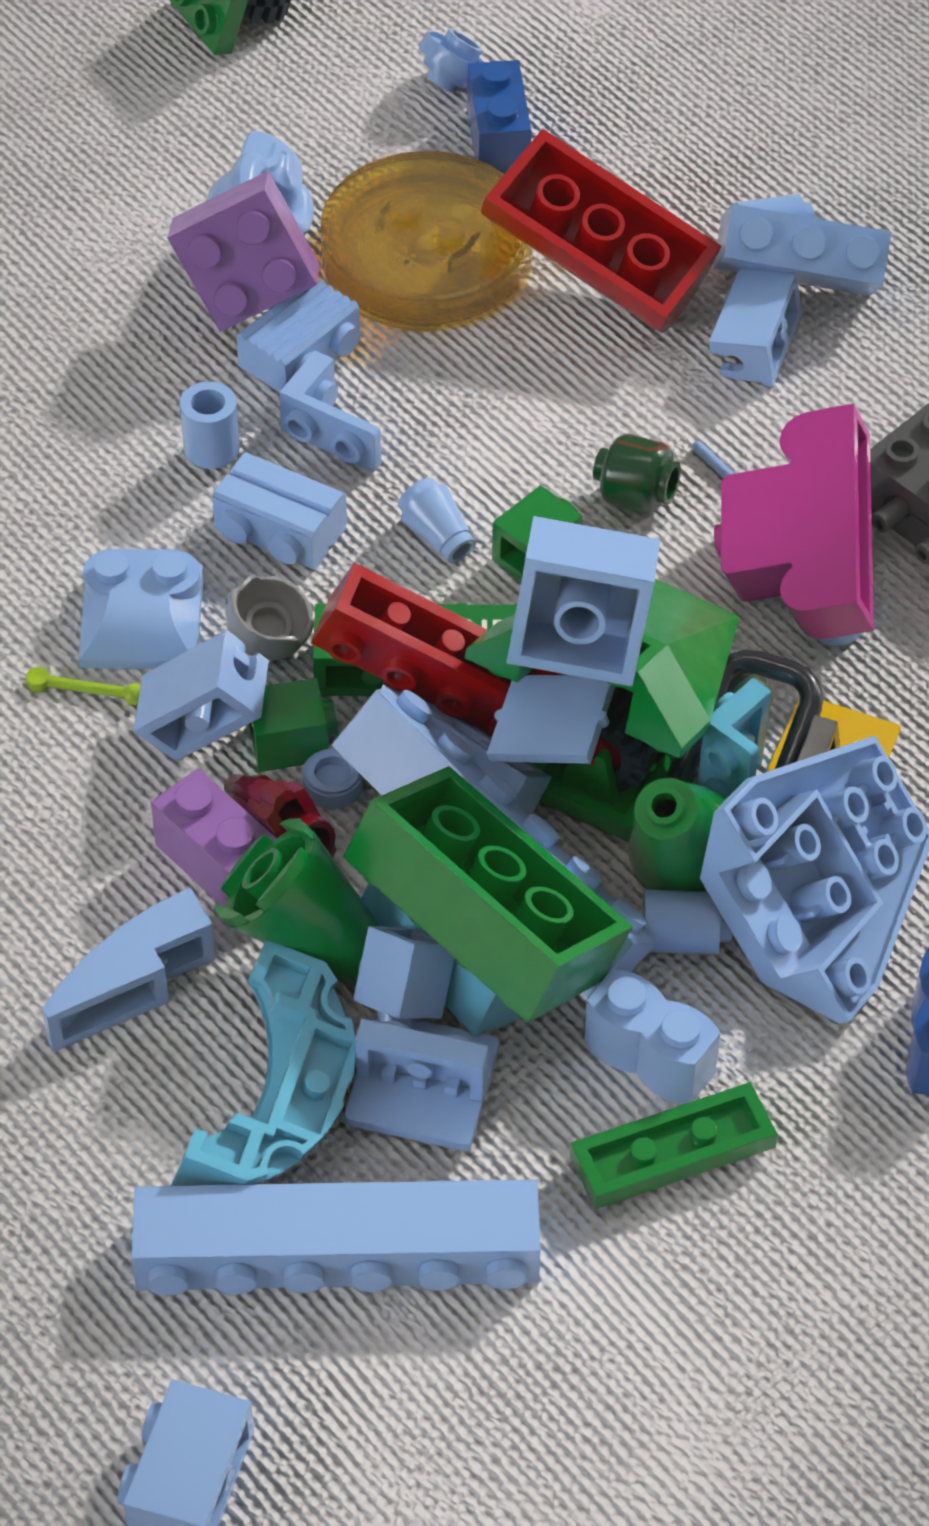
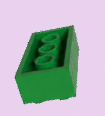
M450 766L372 799L343 856L345 860L364 876L369 884L378 888L409 916L416 926L426 931L445 948L460 966L475 975L501 999L508 1009L517 1013L527 1023L602 982L633 928L627 920Z

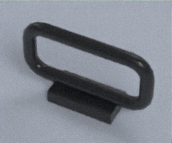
M741 650L729 654L716 703L727 693L733 679L743 674H754L779 681L794 687L798 691L800 697L799 704L775 769L840 747L838 721L820 716L824 694L820 681L809 668L796 661L762 651ZM702 737L680 759L676 758L669 778L693 783L700 764Z

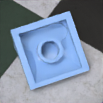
M106 549L95 553L86 561L83 568L85 590L79 650L80 668L155 669L199 645L204 574L203 565L198 563L193 556L184 551L173 549Z

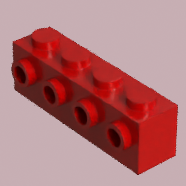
M355 562L330 595L311 641V644L327 651L334 659L342 663L353 664L381 678L388 686L396 690L411 691L421 699L435 705L442 713L451 717L461 718L489 732L491 736H493L497 724L494 714L497 710L502 709L512 681L508 678L496 676L487 668L465 659L466 648L483 635L487 629ZM534 668V669H532L527 675H567V674L556 673V672L545 671V670H540V669H535V668Z

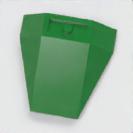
M655 578L633 686L606 682L612 686L621 687L633 692L625 730L626 734L647 743L651 748L659 752L668 753L680 759L708 731L738 625V615ZM515 615L498 621L467 647L465 659L487 668L496 676L508 678L518 683L534 668L507 663Z

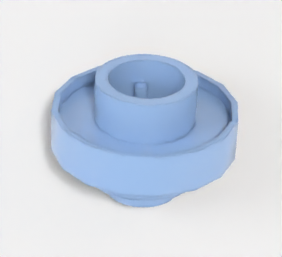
M449 28L445 35L427 30L418 45L419 50L426 56L423 62L430 69L426 76L433 83L450 92L456 86L463 89L467 88L468 63L484 62L479 58L483 49L476 42L454 29Z

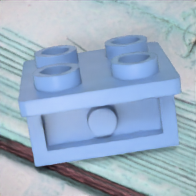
M376 1016L374 1021L362 1019L355 1039L357 1075L345 1110V1123L356 1128L468 1151L472 1146L498 1056L499 1039L482 1033L473 1036L468 1030L416 1019L413 1027L397 1021L380 1022L376 1019Z

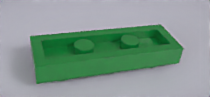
M748 1082L571 1142L570 1158L596 1210L776 1148L778 1133L752 1083Z

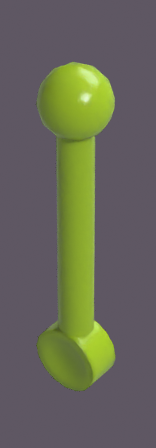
M42 667L32 668L26 674L28 689L33 692H43L51 687L124 698L130 705L136 706L138 704L141 686L139 683H130L123 687L50 676L48 671Z

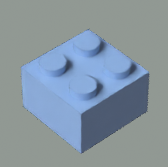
M534 516L507 663L633 686L655 582L660 539Z

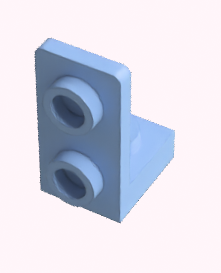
M314 351L279 392L281 431L290 434L298 441L308 442L331 452L345 462L355 463L375 471L381 464L380 428L333 407L338 394V386L334 381V359Z

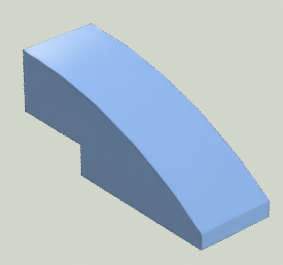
M191 887L151 906L120 926L93 948L62 980L42 1007L47 1040L53 1052L169 1003L168 979L215 960L212 923Z

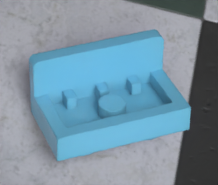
M754 678L735 694L728 692L717 701L709 729L702 737L697 785L716 790L726 797H729L747 778L756 776V770L762 765L772 691Z

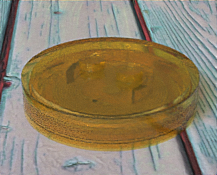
M414 151L387 156L368 163L352 172L336 186L326 201L321 216L322 266L329 285L332 286L334 291L339 290L342 296L347 295L351 301L355 300L359 305L360 315L380 324L404 330L426 332L451 330L478 323L495 315L509 305L526 285L533 266L534 249L481 214L484 198L503 177L504 173L482 161L455 153Z

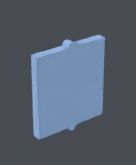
M526 675L518 683L511 681L502 709L497 710L494 714L497 724L486 753L490 762L590 764L601 730L610 723L606 714L615 686L605 681L572 675Z

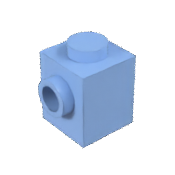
M368 926L353 1001L377 1010L376 1019L380 1022L397 1021L413 1027L415 1019L442 1018L455 958L427 932L415 927Z

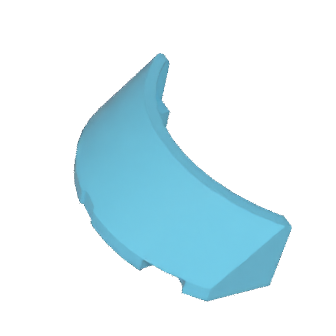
M265 940L247 981L259 1003L268 1041V1065L261 1098L251 1118L235 1113L226 1128L220 1133L207 1136L208 1131L194 1129L171 1186L250 1185L266 1181L301 1161L328 1133L344 1105L342 1101L354 1074L356 1051L352 1017L348 1018L345 1016L343 1006L334 988L338 980L326 962L281 944Z

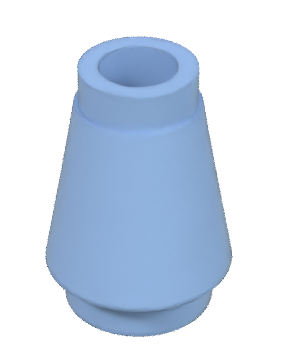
M425 478L410 486L402 494L398 501V507L402 511L401 520L404 524L425 540L439 554L444 556L449 563L458 562L470 554L476 545V541L471 536L445 484H438L433 478Z

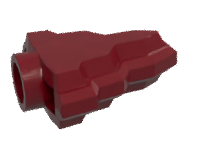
M232 774L224 781L225 793L276 838L287 832L280 825L281 822L287 819L300 818L314 830L332 858L337 851L334 828L320 816L313 800L303 786L296 782L288 783L283 779L274 781L268 776L261 774L253 776Z

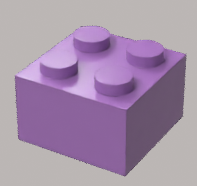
M269 170L172 218L167 239L220 332L317 285L320 264Z

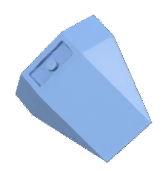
M871 736L747 778L714 811L700 879L761 983L838 1024L849 1022L880 985L929 852V828L926 825L924 816L915 806L899 778L893 762L887 757L877 737Z

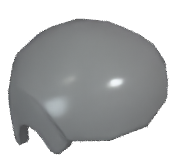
M251 574L241 585L231 590L226 606L227 630L244 643L246 647L245 652L251 656L259 653L271 661L286 658L301 648L309 639L313 630L314 621L312 619L313 612L310 602L297 585L278 576L257 577Z

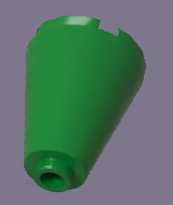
M673 778L655 780L642 789L634 807L628 839V856L636 878L645 889L708 892L700 879L714 811L728 797L716 790Z
M300 818L287 819L280 823L287 832L274 841L266 834H263L238 859L220 889L228 896L226 905L224 907L216 903L215 912L228 926L262 943L268 940L326 962L339 982L347 986H355L368 926L380 925L314 830Z

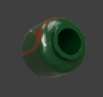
M623 434L617 437L609 449L602 447L596 456L593 466V479L600 482V492L605 502L642 514H651L657 511L662 504L669 505L677 492L681 476L680 462L674 460L673 451L668 445L632 434Z

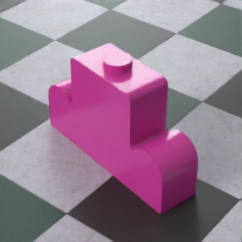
M854 403L806 412L791 419L781 431L779 443L781 451L789 464L730 474L723 478L721 483V524H716L714 527V542L717 553L721 558V570L738 597L744 602L781 596L799 628L805 635L814 639H828L874 631L870 433Z

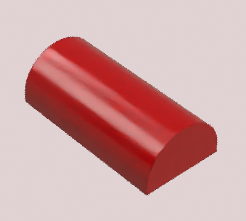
M544 129L538 133L484 198L481 208V214L661 334L671 327L691 301L710 271L722 247Z

